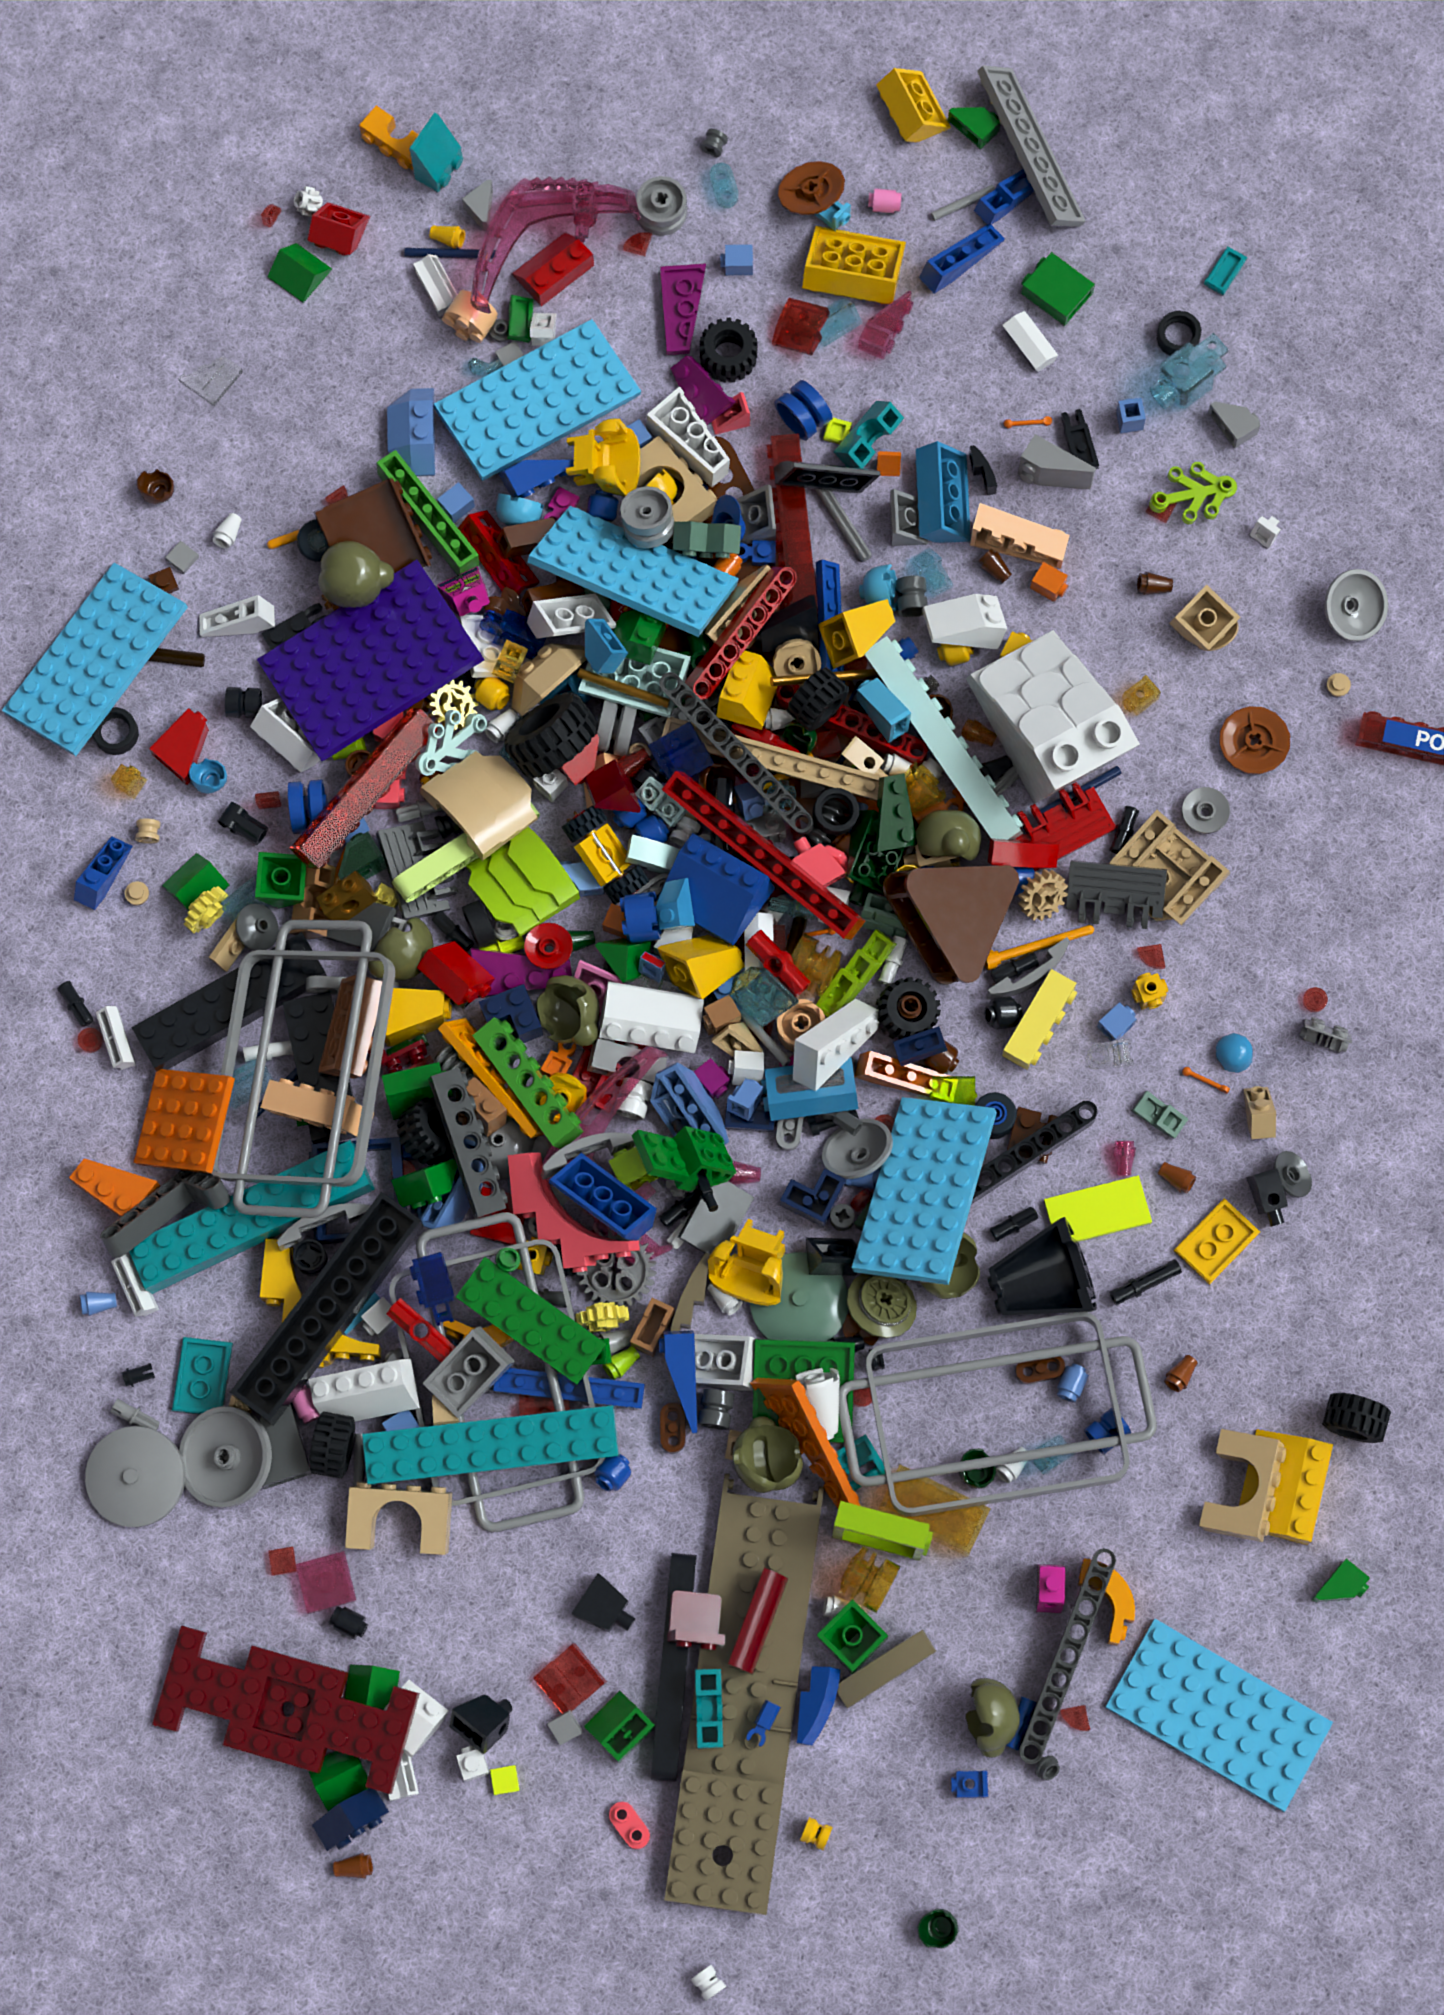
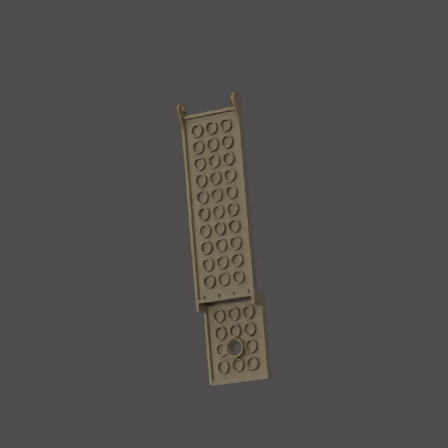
M725 1473L708 1594L721 1597L719 1634L725 1635L724 1645L717 1646L716 1650H703L700 1646L697 1670L721 1669L723 1748H697L695 1681L664 1900L767 1915L824 1487L819 1486V1491H813L812 1501H817V1505L727 1493L728 1489H733L734 1479H729L730 1474ZM767 1568L787 1577L788 1582L753 1675L730 1667L728 1662L763 1569ZM767 1700L781 1708L770 1731H765L766 1741L760 1747L758 1746L761 1741L759 1734H753L749 1741L746 1739L748 1732L756 1727L757 1724L754 1723L764 1701ZM719 1845H726L733 1852L732 1861L726 1866L717 1865L713 1860V1851Z

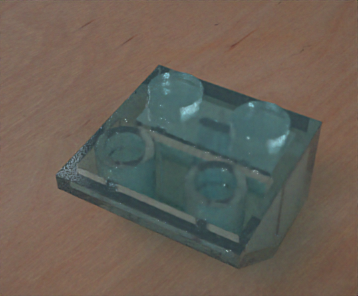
M750 967L735 977L732 982L730 997L761 1027H764L799 1002L766 968Z

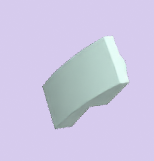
M648 777L635 793L636 796L650 811L655 810L670 827H675L687 813V810L662 790L664 786L653 777Z

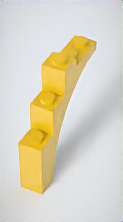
M266 1239L260 1298L268 1306H280L281 1303H284L283 1322L302 1297L293 1266V1247L280 1252L277 1239ZM342 1335L318 1368H324V1364H331V1354L335 1355V1359L349 1360L350 1357H359L360 1361L374 1362V1358L381 1359L382 1348L379 1344L361 1342Z

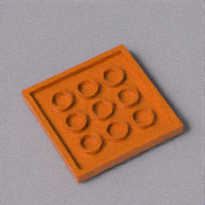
M166 1069L158 1070L155 1073L133 1163L143 1166L212 1174L235 1078L226 1075Z

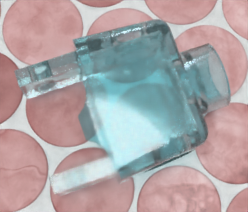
M1212 333L1196 347L1190 342L1185 343L1160 364L1159 380L1149 388L1151 395L1165 410L1174 403L1181 410L1187 409L1213 389L1214 377L1227 367L1221 360V357L1228 353V348L1215 333ZM1214 343L1217 347L1209 349L1208 345Z

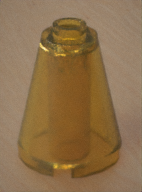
M914 762L909 766L904 774L913 817L942 802L946 798V793L944 789L941 791L938 789L937 785L940 782L924 765L917 766V762Z

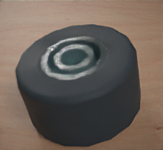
M314 519L305 523L300 528L297 535V547L300 553L308 560L320 562L329 546L317 520Z

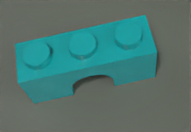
M875 401L835 449L834 453L846 467L864 468L876 453L871 447L872 444L883 435H891L904 419L903 415L890 401Z
M721 1669L695 1670L697 1748H723Z

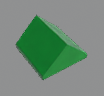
M295 243L279 249L267 277L304 303L332 271V268Z
M197 852L162 885L187 911H190L188 909L190 904L202 892L211 891L213 887L216 888L217 886L225 891L230 886L211 862Z
M259 852L255 899L279 909L304 902L307 855Z
M625 938L598 942L595 945L622 983L647 978V976L638 972L640 957L646 951L651 954L650 941L631 943L627 942Z
M350 1664L345 1699L384 1710L390 1701L393 1687H398L400 1671L373 1665Z
M334 1751L325 1756L320 1773L308 1770L314 1788L327 1811H330L340 1802L368 1789V1787H365L368 1774L359 1757Z

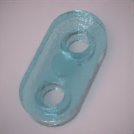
M725 163L713 165L710 169V181L716 201L721 207L731 208L737 204L739 199L733 171ZM718 175H724L725 178H724V179H718L717 176H718ZM730 195L731 198L726 200L723 196Z

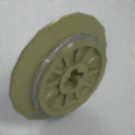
M862 1273L853 1280L847 1292V1306L851 1317L861 1329L872 1336L886 1339L898 1337L911 1328L916 1318L917 1303L913 1292L906 1283H902L896 1278Z

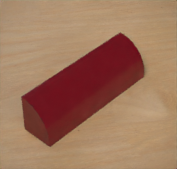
M767 1568L763 1569L728 1662L730 1667L753 1675L787 1585V1577Z

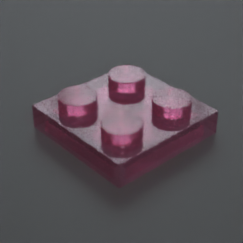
M345 1551L295 1564L308 1614L357 1601Z

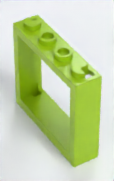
M840 1501L832 1538L920 1561L921 1555L926 1556L929 1550L933 1532L929 1531L930 1524Z

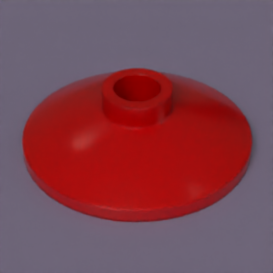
M543 923L537 925L528 933L524 949L528 960L536 967L555 969L565 964L570 958L573 942L569 932L564 927L555 923ZM552 946L554 949L551 952H546L545 948Z

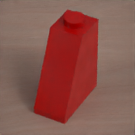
M190 708L149 748L152 756L186 785L191 781L188 773L193 762L197 764L209 731L206 724L207 719L199 711L194 713Z

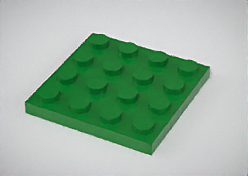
M755 1339L754 1379L790 1380L792 1378L796 1380L795 1375L808 1370L822 1368L823 1373L830 1372L829 1368H834L839 1372L840 1388L844 1383L854 1380L855 1342ZM753 1388L752 1420L756 1417L765 1416L772 1419L776 1426H779V1416L771 1408L768 1409L763 1401L766 1398L760 1389L754 1390ZM853 1390L848 1392L846 1396L851 1427L853 1418ZM840 1417L838 1432L834 1434V1438L828 1440L829 1442L844 1443Z

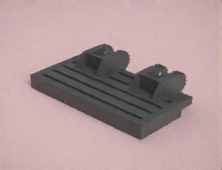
M423 821L378 830L376 833L391 884L399 874L424 859V855L432 854L444 846L443 843L423 846L422 841L435 839L440 836L439 829L426 831ZM450 876L440 884L452 881L454 876ZM392 884L402 919L406 921L413 917L423 918L435 915L439 911L450 910L448 899L437 901V899L446 898L458 893L456 886L438 890L435 886L415 900L406 903Z
M1071 860L1066 909L1077 910V901L1080 899L1078 922L1084 923L1086 920V902H1095L1093 924H1099L1102 902H1105L1104 913L1125 914V906L1128 904L1126 926L1132 928L1134 924V907H1143L1141 926L1142 929H1147L1150 906H1153L1152 917L1163 918L1167 869Z

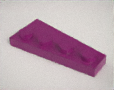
M471 948L472 958L495 978L490 986L492 989L488 995H496L522 984L525 985L526 990L546 988L548 979L561 975L572 976L570 959L558 968L541 969L533 965L528 960L526 954Z

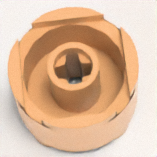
M460 290L442 317V321L455 329L456 336L462 340L467 341L470 338L481 343L495 323L496 316L498 315L497 311L485 299L482 298L478 301L473 298L475 296L474 293Z
M796 999L787 1003L777 1017V1036L785 1049L794 1052L795 1039L825 1020L823 1011L806 999ZM798 1023L803 1024V1030L799 1029Z

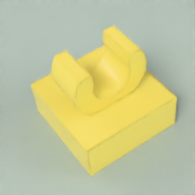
M381 882L374 893L377 898L376 903L395 909L398 903L394 890Z

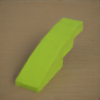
M875 929L862 949L858 948L847 966L839 970L816 1003L826 1017L831 1016L855 999L881 967L897 943L880 930Z

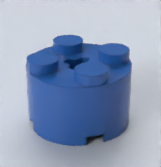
M654 891L625 895V897L620 898L621 912H624L626 919L622 921L623 934L626 935L627 942L639 943L661 940L660 934H662V931L659 929L657 909L654 906V902L657 901Z

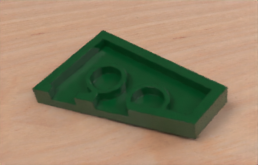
M905 774L879 778L877 797L879 813L878 822H875L874 831L877 834L876 844H873L872 853L917 845Z

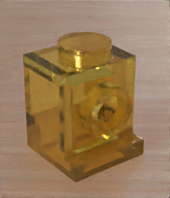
M506 640L492 674L514 683L528 649Z
M1145 675L1123 693L1122 704L1128 712L1131 713L1133 711L1138 716L1159 700L1161 691ZM1141 692L1144 697L1140 698L1136 693Z
M121 764L112 776L111 781L115 788L135 799L148 779L141 776L142 773L137 768L131 765L126 767Z

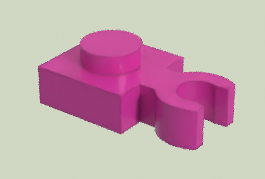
M559 487L548 505V509L552 510V512L547 513L544 519L554 517L558 521L569 506H577L580 497Z

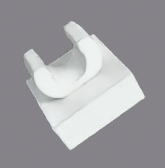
M1261 516L1251 531L1250 536L1269 549L1281 530L1277 527L1280 521L1273 516L1269 520Z

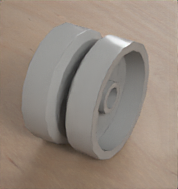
M664 176L651 178L642 184L637 193L636 206L638 220L644 230L653 235L666 236L681 229L687 216V197L681 184L670 177Z
M645 486L634 489L624 497L620 512L624 533L629 542L642 548L658 547L667 542L674 532L673 510L668 495L656 487Z
M605 700L602 714H599L597 721L598 730L596 734L599 736L597 751L604 753L608 751L610 740L613 739L615 740L614 755L626 757L637 709L623 706L621 717L617 718V703Z

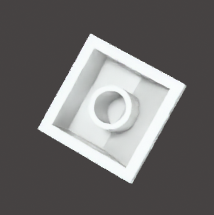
M408 1680L401 1688L420 1693L404 1753L412 1758L440 1727L449 1710L412 1681Z

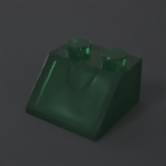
M368 831L364 834L358 833L354 835L350 842L347 843L338 873L340 881L354 871L367 880L386 869L383 855Z

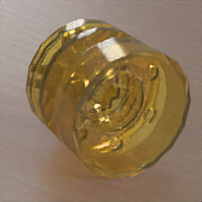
M804 934L791 956L795 966L811 981L806 990L810 992L815 983H817L814 994L821 997L824 991L831 985L838 972L842 952L836 949L829 958L831 946L827 945L819 953L817 951L820 941Z
M862 1546L861 1550L852 1557L841 1578V1586L838 1593L844 1596L849 1586L854 1588L850 1600H854L861 1592L865 1594L862 1606L877 1613L901 1566L888 1559H885L879 1567L875 1566L877 1553L874 1552L869 1561H866L864 1558L868 1549Z

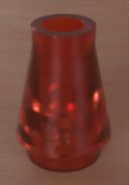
M642 748L639 751L617 758V763L627 777L631 778L651 759L646 750Z

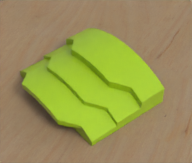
M530 827L524 829L483 861L477 858L466 865L467 870L471 873L468 886L485 905L495 921L510 923L520 937L580 899L579 891L565 869Z

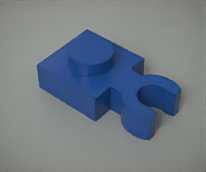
M752 540V547H748L745 543H740V550L745 553L738 556L743 562L752 559V566H775L776 541Z

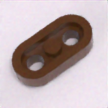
M1061 1356L1022 1362L1017 1364L1015 1374L1017 1379L1023 1384L1052 1380L1062 1375L1065 1369V1362ZM1055 1363L1057 1368L1055 1371H1050L1047 1365ZM1025 1368H1030L1032 1370V1375H1024L1023 1370Z
M677 1403L666 1404L660 1412L661 1445L666 1452L671 1454L680 1452L686 1443L685 1412L683 1407ZM671 1412H675L678 1415L674 1421L668 1418V1414ZM676 1437L678 1443L670 1445L668 1442L669 1438Z

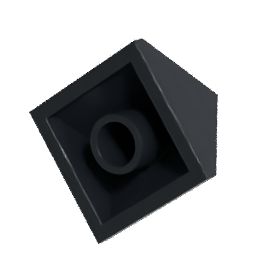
M806 1237L809 1275L856 1276L858 1273L853 1272L852 1264L858 1245L853 1239Z

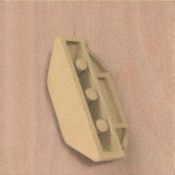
M768 565L762 566L741 580L709 622L705 634L713 643H715L771 568ZM769 591L766 593V600L768 601L770 599ZM779 604V606L776 608V610H775L774 612H776V611L779 610L780 604ZM755 609L752 611V618H753V620H754L755 617H756V610H755ZM741 627L738 630L739 638L742 636ZM756 636L746 649H749L753 645V643L756 641Z
M552 643L542 647L538 651L537 656L533 660L524 663L520 667V671L515 675L511 708L521 716L525 715L529 709L538 704L586 661L585 647L582 645Z

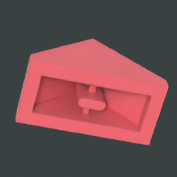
M740 392L732 397L736 403L712 421L716 435L750 426V412L744 392Z

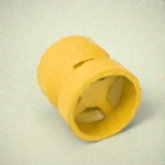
M809 1817L800 1841L804 1843L811 1842L815 1844L816 1848L824 1850L833 1827L828 1824L821 1825L816 1819ZM820 1830L818 1838L816 1839L815 1836L817 1834V1831Z

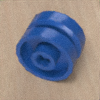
M800 380L790 388L791 394H782L774 403L783 422L797 437L807 441L817 432L816 426L823 428L833 418L829 406L819 392L808 382Z
M323 779L309 781L307 796L304 784L301 781L288 783V804L293 834H305L309 826L308 818H310L312 826L327 809L328 801Z

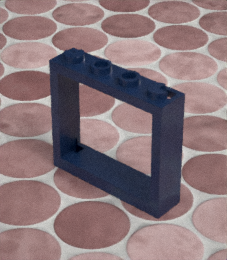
M400 1137L369 1139L367 1152L391 1150L393 1179L403 1176L404 1164L402 1145L399 1141ZM329 1143L312 1144V1152H309L308 1160L328 1151ZM394 1190V1201L399 1204ZM326 1223L313 1228L314 1238H318L320 1244L343 1243L350 1234L327 1235Z

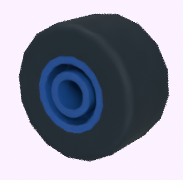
M997 1092L987 1093L978 1099L975 1106L995 1108L996 1112H998L990 1139H999L1008 1135L1013 1129L1017 1117L1016 1106L1012 1100L1005 1094Z

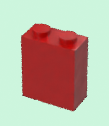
M455 941L428 949L417 966L424 975L457 1005L466 1002L470 1003L480 997H486L492 988L490 986L495 979Z

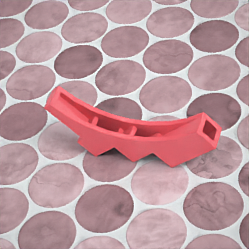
M541 1153L508 1155L513 1214H523V1219L536 1217L538 1239L547 1240L553 1245L561 1244L563 1269L572 1268L573 1273L588 1271L587 1266L596 1265V1260L609 1259L608 1254L616 1253V1258L631 1256V1251L640 1250L639 1240L621 1241L603 1237L575 1221L558 1202L548 1180H542L543 1163Z

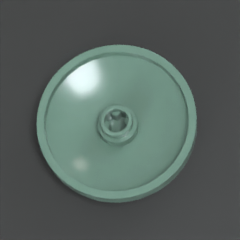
M794 1252L784 1254L781 1259L783 1270L781 1302L770 1306L750 1303L755 1325L766 1339L830 1341L842 1328L848 1313V1290L841 1275H809L807 1253Z

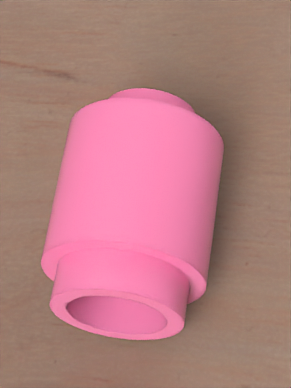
M874 188V193H869L868 207H873L872 212H900L902 193H896V190Z
M304 1385L292 1401V1404L299 1419H302L304 1424L318 1419L320 1414L313 1405L310 1388Z

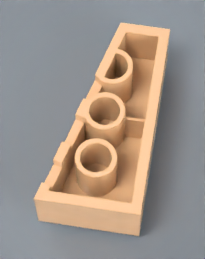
M980 503L972 529L970 545L986 550L993 549L994 552L998 551V553L1041 564L1045 562L1052 567L1061 569L1070 535L1065 534L1061 530L1051 529Z
M280 1078L279 1082L269 1079L260 1108L300 1122L304 1119V1122L321 1128L324 1126L331 1129L336 1102L334 1092L322 1088L320 1092L314 1091V1087L300 1083L299 1087L293 1086L294 1082ZM347 1095L341 1133L346 1135L348 1132L357 1138L362 1106L354 1102V1097Z

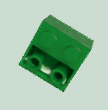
M619 1691L584 1728L620 1763L655 1728V1725L630 1699Z

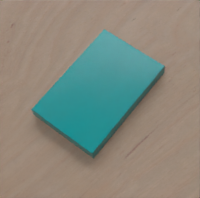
M183 1337L172 1411L201 1415L212 1408L224 1406L233 1343Z

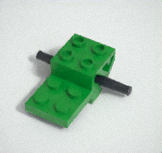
M675 1119L671 1123L676 1133L673 1138L638 1129L631 1135L647 1174L674 1180L677 1189L693 1191L697 1186L709 1211L714 1212L719 1208L711 1187L728 1182L737 1173L733 1160L728 1154L720 1134L688 1126L683 1127L681 1120Z

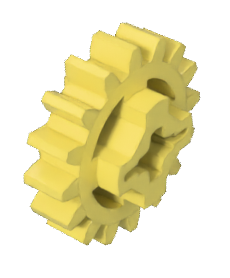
M452 680L428 695L427 698L432 701L426 705V708L432 709L428 716H435L436 720L434 723H442L444 727L446 712L448 710L459 711L461 721L454 726V731L457 728L462 730L466 727L465 721L467 716L471 713L477 714L473 708L478 706V703L472 700L475 697V693L469 694L471 687L463 688V681L460 680L455 684V681Z
M219 886L213 887L211 891L202 892L190 904L188 908L190 911H188V916L184 919V925L194 934L196 932L199 933L202 928L207 929L211 927L222 916L224 912L222 909L228 901V894Z
M600 1302L586 1307V1311L575 1314V1320L582 1327L589 1329V1332H607L618 1328V1323L629 1321L628 1307L615 1305V1302Z

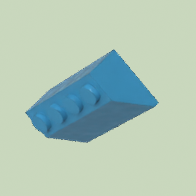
M939 441L917 448L915 464L917 470L916 486L918 492L917 507L920 537L934 543L970 542L967 454Z

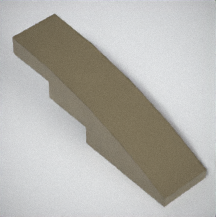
M710 1253L703 1255L691 1274L680 1297L672 1321L671 1331H681V1328L691 1329L694 1305L704 1306Z
M921 1630L840 1682L837 1693L845 1706L850 1708L935 1653L936 1649L924 1630Z

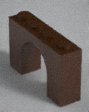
M554 517L503 527L496 539L504 559L530 554L556 523ZM556 575V582L527 589L521 601L529 617L533 601L585 595L582 586Z

